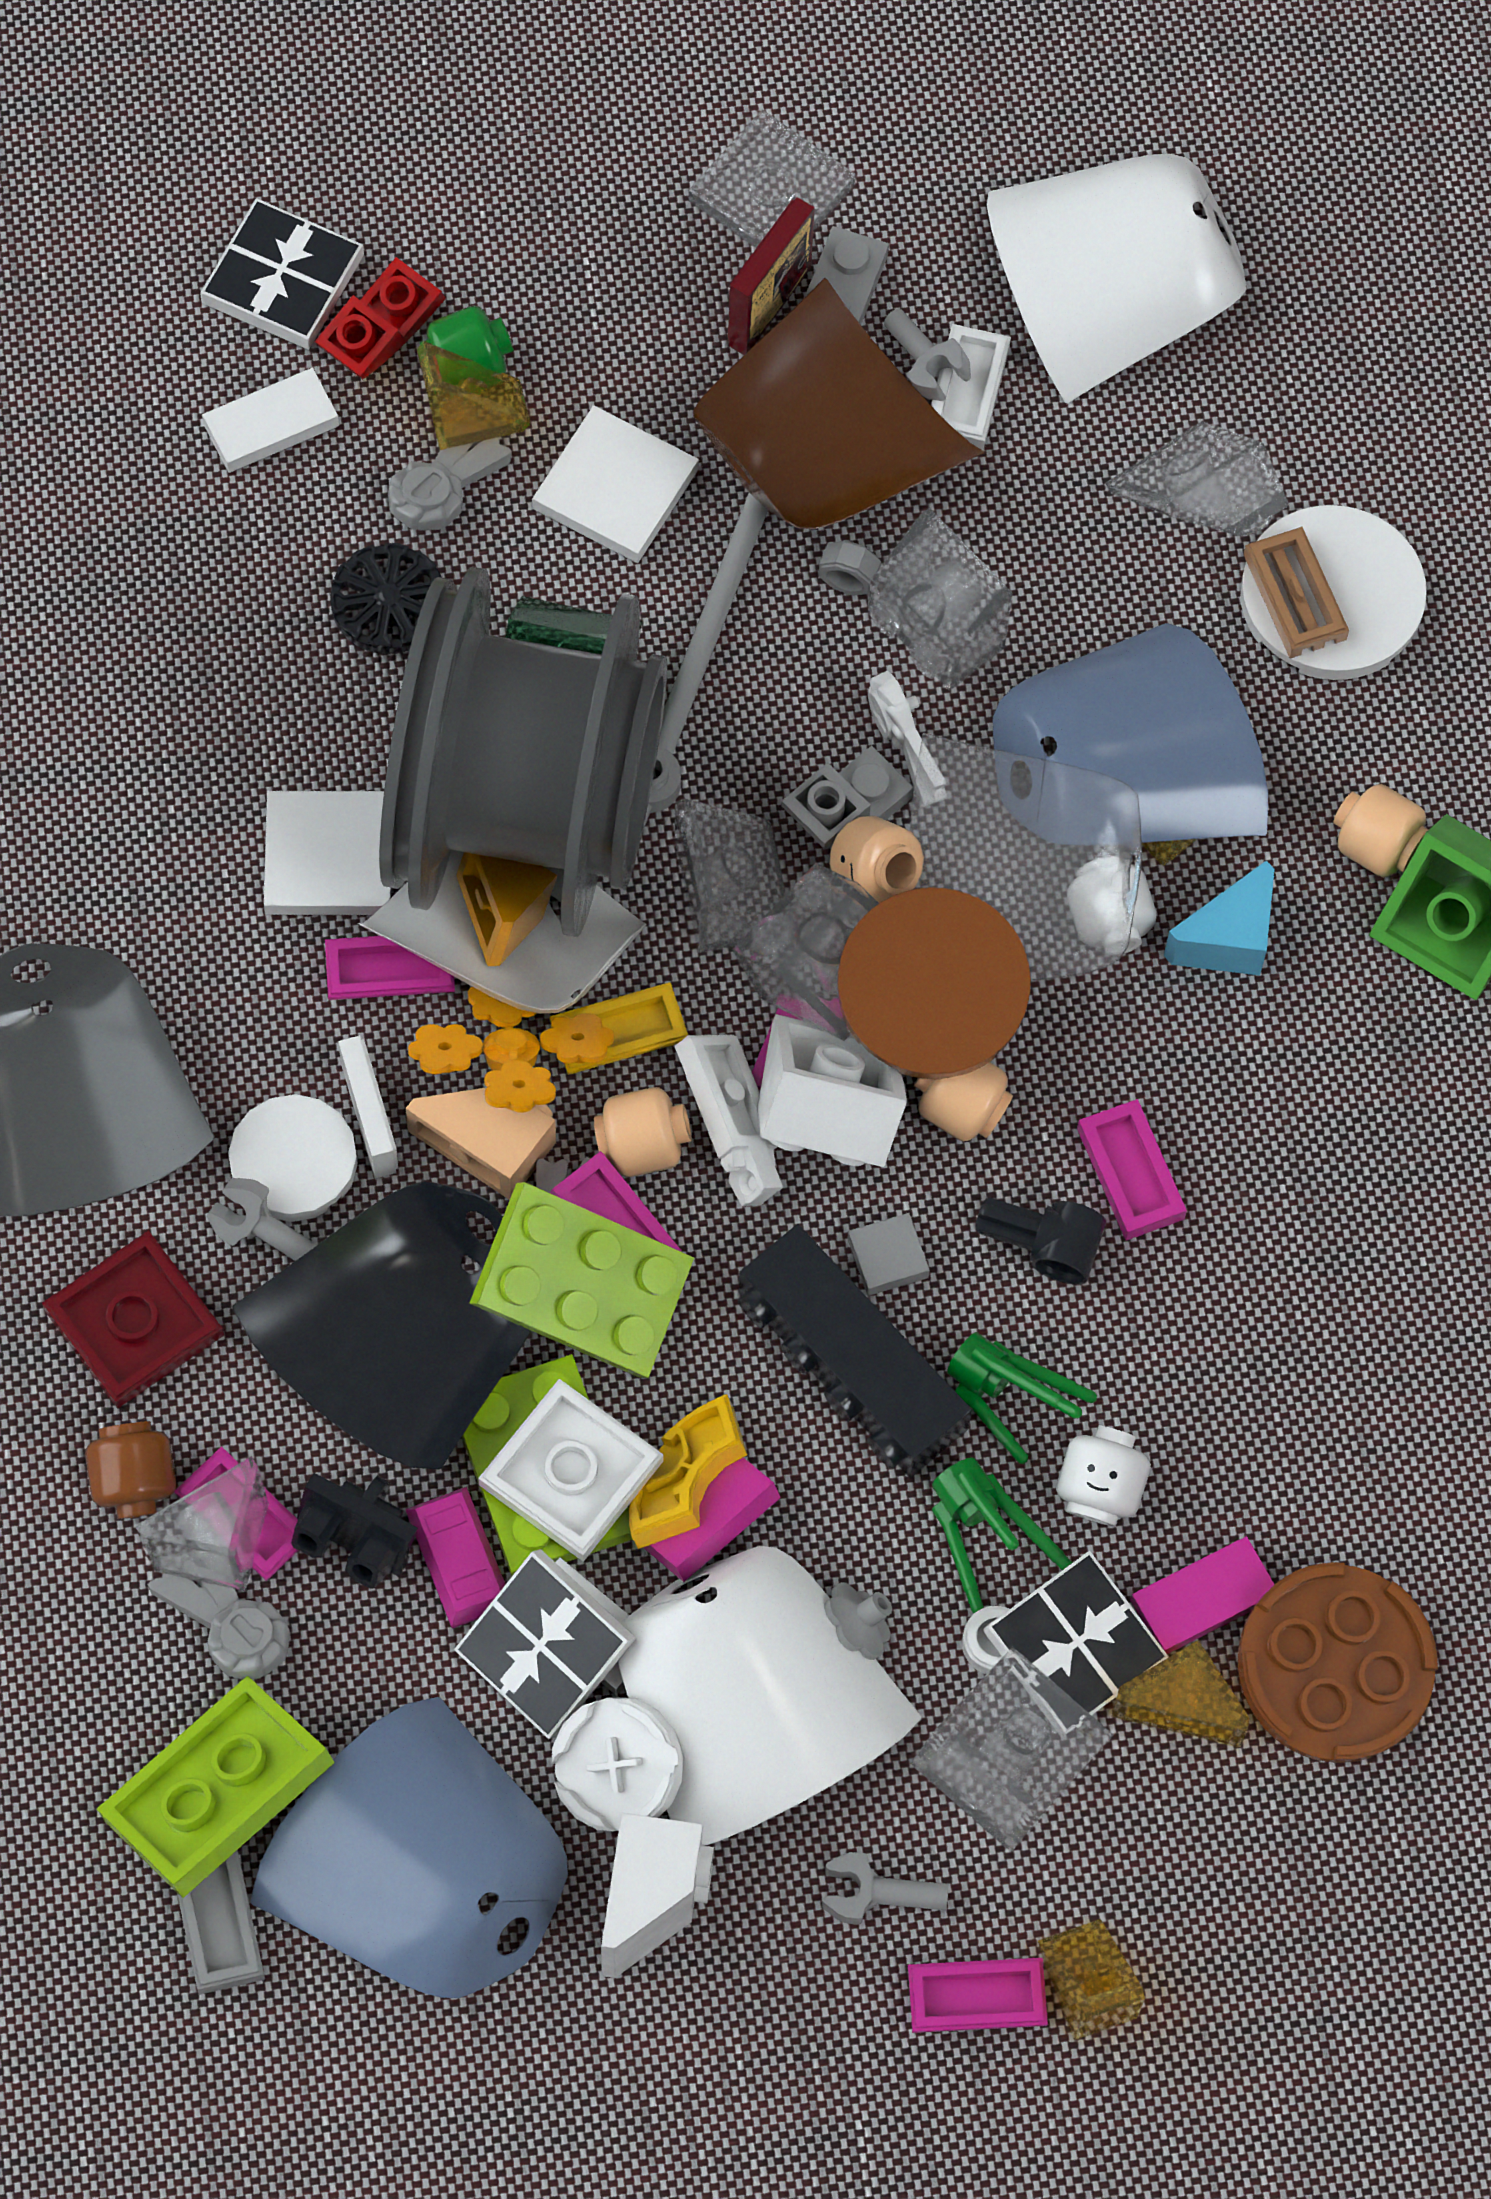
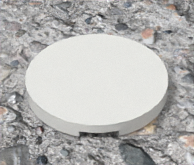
M1323 505L1301 509L1286 515L1272 524L1257 541L1303 527L1348 626L1349 634L1345 641L1335 644L1334 640L1325 642L1324 648L1312 651L1311 647L1303 649L1300 656L1290 659L1246 562L1241 582V606L1246 623L1259 645L1264 644L1276 656L1299 668L1298 673L1320 679L1346 680L1374 673L1389 665L1391 659L1397 656L1409 644L1416 631H1418L1426 603L1424 571L1416 552L1406 538L1389 523L1371 513L1337 505ZM1292 546L1283 548L1318 627L1327 625ZM1269 553L1265 554L1266 561L1299 634L1303 633L1304 631Z

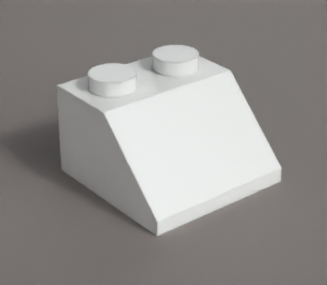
M775 1014L771 1026L757 1107L761 1138L768 1139L775 1146L788 1151H801L806 1148L830 1154L835 1160L850 1166H862L868 1163L884 1167L907 1103L902 1074L899 1073V1070L888 1066L874 1057L861 1043L858 1044L851 1032Z
M621 1813L601 1944L602 1976L611 1978L619 1976L691 1923L694 1902H708L714 1847L702 1845L703 1824Z

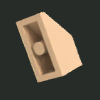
M486 1088L414 1098L406 1107L408 1132L509 1200L516 1183L526 1182L535 1171L538 1159H544L556 1144L555 1119L552 1118L553 1113L546 1104L535 1105L530 1111L525 1113H519L507 1108L492 1107L485 1101Z

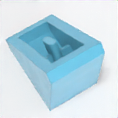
M1266 860L1171 929L1164 952V957L1170 964L1260 975L1267 952L1274 868Z

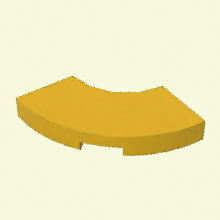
M727 1394L695 1409L677 1422L661 1438L663 1445L658 1451L664 1455L663 1463L629 1504L630 1532L638 1549L700 1527L699 1506L708 1485L725 1467L747 1456L734 1407Z

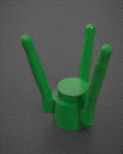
M974 1332L964 1341L947 1369V1374L960 1383L955 1392L972 1408L1019 1464H1025L1028 1461V1454L981 1398L984 1393L994 1399L1011 1382L1074 1419L1082 1416V1409L1036 1380L1087 1403H1094L1097 1400V1394L1094 1391L1015 1354L998 1341L992 1343L978 1332Z
M966 1458L944 1470L932 1483V1488L941 1500L932 1508V1512L944 1529L963 1590L966 1593L973 1613L984 1608L957 1525L958 1520H961L966 1527L977 1525L986 1520L1009 1550H1016L1019 1546V1541L998 1513L997 1508L999 1506L1061 1570H1064L1073 1563L1004 1491L994 1474L986 1475L976 1458Z

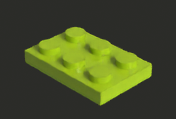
M526 1182L516 1183L469 1304L636 1377L649 1378L694 1257Z
M572 1354L502 1377L462 1435L478 1484V1478L558 1379L588 1399ZM479 1486L511 1577L530 1553L539 1549L544 1551L554 1562L559 1558L565 1562L577 1559L576 1556ZM628 1507L590 1554L633 1540L629 1526Z
M246 1676L101 1804L97 1811L105 1823L167 1884L184 1898L335 1762L327 1749L249 1676Z

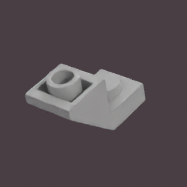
M871 745L839 773L827 762L784 798L781 806L825 849L832 847L837 834L843 827L858 817L877 816L887 820L913 798L914 787Z

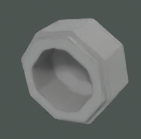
M851 541L828 543L819 564L818 575L835 590L853 596L872 593L880 573L881 561L863 545Z

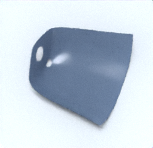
M1169 623L1162 624L1111 646L1036 674L1010 689L998 703L993 716V740L1001 800L1006 810L1019 823L1050 843L1063 845H1110L1233 836H1266L1267 782L1262 753L1249 716L1232 680L1213 650L1189 629ZM1044 737L1054 738L1057 744V750L1050 757L1046 755L1043 744H1040L1041 739ZM1018 760L1024 761L1031 772L1032 789L1026 799H1020L1012 785V769Z
M440 1697L405 1704L372 1723L333 1759L335 1763L308 1786L277 1828L260 1862L250 1902L252 1905L288 1922L402 1985L441 1998H461L509 1976L532 1958L546 1932L568 1876L567 1856L560 1838L549 1821L466 1729ZM486 1893L496 1894L499 1897L498 1902L487 1914L483 1915L478 1907L479 1900ZM516 1918H526L529 1927L522 1944L510 1954H500L497 1950V1942L503 1929Z

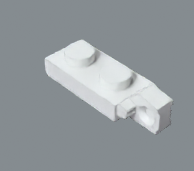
M689 1035L674 1047L708 1130L709 1137L718 1158L721 1159L720 1164L726 1172H730L728 1182L741 1206L762 1205L777 1191H780L783 1185L775 1168L773 1150L777 1146L768 1139L761 1138L757 1111L760 1092L738 1037L734 1035Z

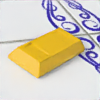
M671 982L549 1016L550 1022H552L553 1019L560 1016L573 1019L576 1015L590 1013L602 1020V1027L609 1028L614 1032V1042L607 1046V1056L605 1059L596 1063H564L568 1075L675 1045L688 1036Z

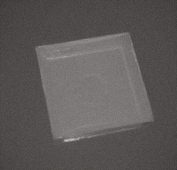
M761 110L688 190V201L757 248L791 200H795L796 197L815 207L814 231L855 186L856 174L773 116Z

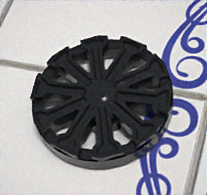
M385 543V545L380 546L372 544L354 552L350 559L338 567L330 594L334 621L341 633L350 642L364 650L380 654H396L409 651L416 628L411 624L409 616L419 618L423 603L416 600L425 599L434 579L442 576L436 568V564L420 550L417 552L410 549L409 546L400 543ZM388 559L385 574L382 573L376 560ZM401 561H406L412 564L400 576H398ZM363 567L370 580L354 572L358 568ZM423 575H427L431 580L427 583L414 584ZM349 587L360 593L343 595L342 589ZM362 609L353 618H346L345 616L346 611ZM372 621L376 623L374 633L370 634V636L362 634V630ZM389 627H398L401 632L400 639H391L388 635Z

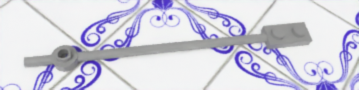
M832 226L805 297L823 278H826L861 325L887 260L889 243ZM748 493L663 710L655 769L661 775L652 781L644 827L650 812H658L668 808L674 803L680 793L681 768L673 753L768 512V509L750 493Z

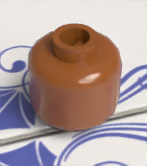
M151 1421L127 1423L98 1429L100 1439L91 1442L85 1451L93 1502L101 1507H116L118 1519L157 1514L155 1501L168 1498L176 1489L171 1444L168 1436L160 1431H152Z

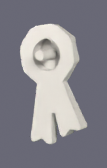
M889 671L871 678L868 694L873 718L882 736L886 740H892L896 749L903 748L919 807L923 808L946 799L945 778L915 728L911 710L919 707L916 696L905 698L898 681Z

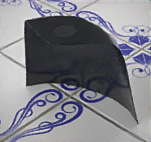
M425 1181L408 1185L378 1201L265 1284L232 1305V1309L251 1343L277 1375L319 1413L381 1456L411 1468L439 1470L443 1467L477 1412L520 1351L531 1330L469 1304L492 1244L484 1243L472 1233L467 1224V1213L472 1211L483 1215L493 1225L496 1233L503 1218L502 1214L490 1201L476 1193L449 1185ZM464 1255H468L469 1258L475 1260L480 1265L481 1269L479 1272L469 1274L462 1268L461 1261Z

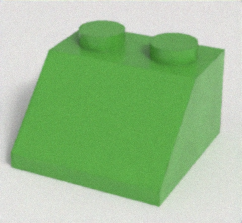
M1446 814L1425 833L1369 936L1474 1000L1480 997L1491 980V840Z

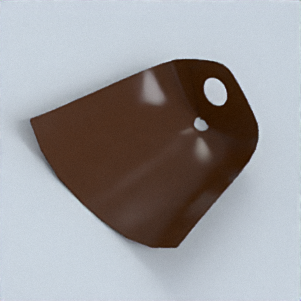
M823 278L791 312L739 359L704 394L693 410V417L735 473L741 484L766 509L797 528L817 529L838 523L942 472L984 454L983 450L970 443L949 425L902 375L856 320L826 278Z

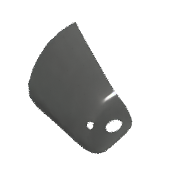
M36 943L15 947L0 956V1216L37 1215L75 1208L121 1195L154 1183L188 1164L214 1140L215 1136L197 1103L154 1008L133 972L121 959L100 949ZM41 959L51 965L48 975L35 982H17L11 976L12 970L18 964L27 960ZM44 1000L52 1001V1011L46 1015H36L30 1007L33 1003L37 1004Z

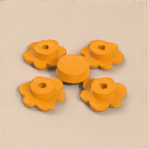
M471 987L468 990V1002L473 1006V1016L478 1020H488L503 1029L490 1033L482 1043L479 1037L466 1034V1029L459 1024H451L445 1028L435 1024L424 1025L417 1029L415 1034L416 1041L409 1044L408 1055L412 1059L419 1060L420 1068L424 1072L441 1074L468 1069L471 1065V1059L478 1057L484 1051L486 1062L493 1069L484 1076V1084L487 1087L485 1090V1101L492 1107L507 1108L519 1113H525L530 1111L535 1105L551 1103L556 1097V1088L550 1082V1071L543 1067L532 1068L537 1061L540 1046L547 1052L557 1053V1059L563 1063H596L602 1061L607 1056V1046L614 1042V1032L609 1028L602 1027V1020L594 1014L583 1013L576 1015L573 1019L560 1016L552 1020L550 1029L541 1033L539 1042L537 1037L529 1031L513 1028L521 1022L522 1017H532L537 1013L517 1009Z

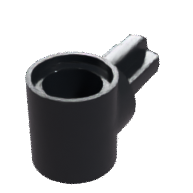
M986 1198L980 1207L975 1230L981 1235L1031 1250L1030 1261H1032V1266L1039 1273L1062 1283L1079 1285L1086 1283L1107 1221L1096 1210L1070 1201H1056L1051 1206L1047 1205L1044 1214L994 1198Z

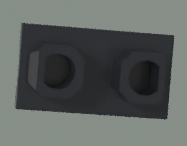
M314 1473L304 1487L297 1515L298 1521L291 1544L293 1548L312 1558H322L332 1541L348 1549L352 1553L348 1557L345 1571L351 1579L373 1589L389 1573L400 1576L408 1564L410 1558L408 1556L409 1550L418 1528L401 1519L404 1510L385 1501L390 1482L377 1475L367 1490H364L348 1480L340 1487Z

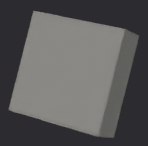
M909 1213L848 1231L847 1239L867 1296L929 1278L930 1270Z

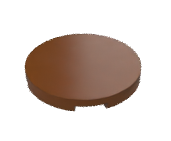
M928 887L896 894L882 901L864 915L849 935L844 946L838 969L837 991L844 1021L858 1044L861 1043L874 1057L888 1066L899 1070L901 1074L922 1079H944L964 1075L983 1067L992 1061L1011 1041L1025 1016L1030 995L1031 977L1027 955L1020 938L1010 923L996 909L981 899L965 892L948 888Z
M1339 1562L1307 1566L1287 1575L1272 1586L1260 1598L1249 1614L1242 1630L1238 1650V1671L1242 1690L1250 1709L1263 1728L1290 1750L1308 1758L1333 1763L1355 1762L1371 1758L1390 1749L1404 1739L1423 1718L1422 1715L1432 1695L1435 1671L1438 1670L1437 1650L1432 1630L1414 1599L1393 1580L1389 1582L1371 1571Z

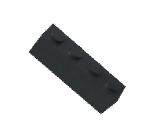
M796 1224L739 1271L738 1293L741 1296L738 1298V1303L747 1317L759 1328H764L767 1324L784 1342L781 1344V1349L788 1361L803 1375L811 1371L827 1388L824 1391V1396L833 1410L847 1422L853 1418L856 1419L870 1435L867 1439L870 1448L887 1467L893 1469L898 1465L911 1479L969 1429L972 1409L799 1224Z

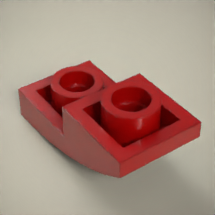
M395 257L361 300L354 295L348 300L315 342L320 348L363 380L394 355L422 327L446 298L440 289L399 258Z

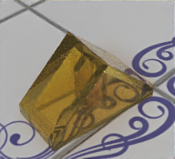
M425 341L417 348L439 450L523 432L531 424L520 379L503 372L500 373L486 369L473 360Z
M1199 1640L1120 1686L1111 1717L1239 1748H1241L1247 1733L1250 1720Z
M1101 1919L1038 1940L1041 1955L1073 2040L1137 2019L1145 2000L1143 1987Z

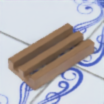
M1303 527L1245 545L1243 555L1290 659L1300 656L1303 649L1311 647L1312 651L1324 648L1327 641L1334 640L1336 644L1347 640L1349 634L1348 626ZM1292 546L1327 625L1318 627L1283 548ZM1269 553L1304 631L1303 633L1299 634L1266 561L1265 554Z

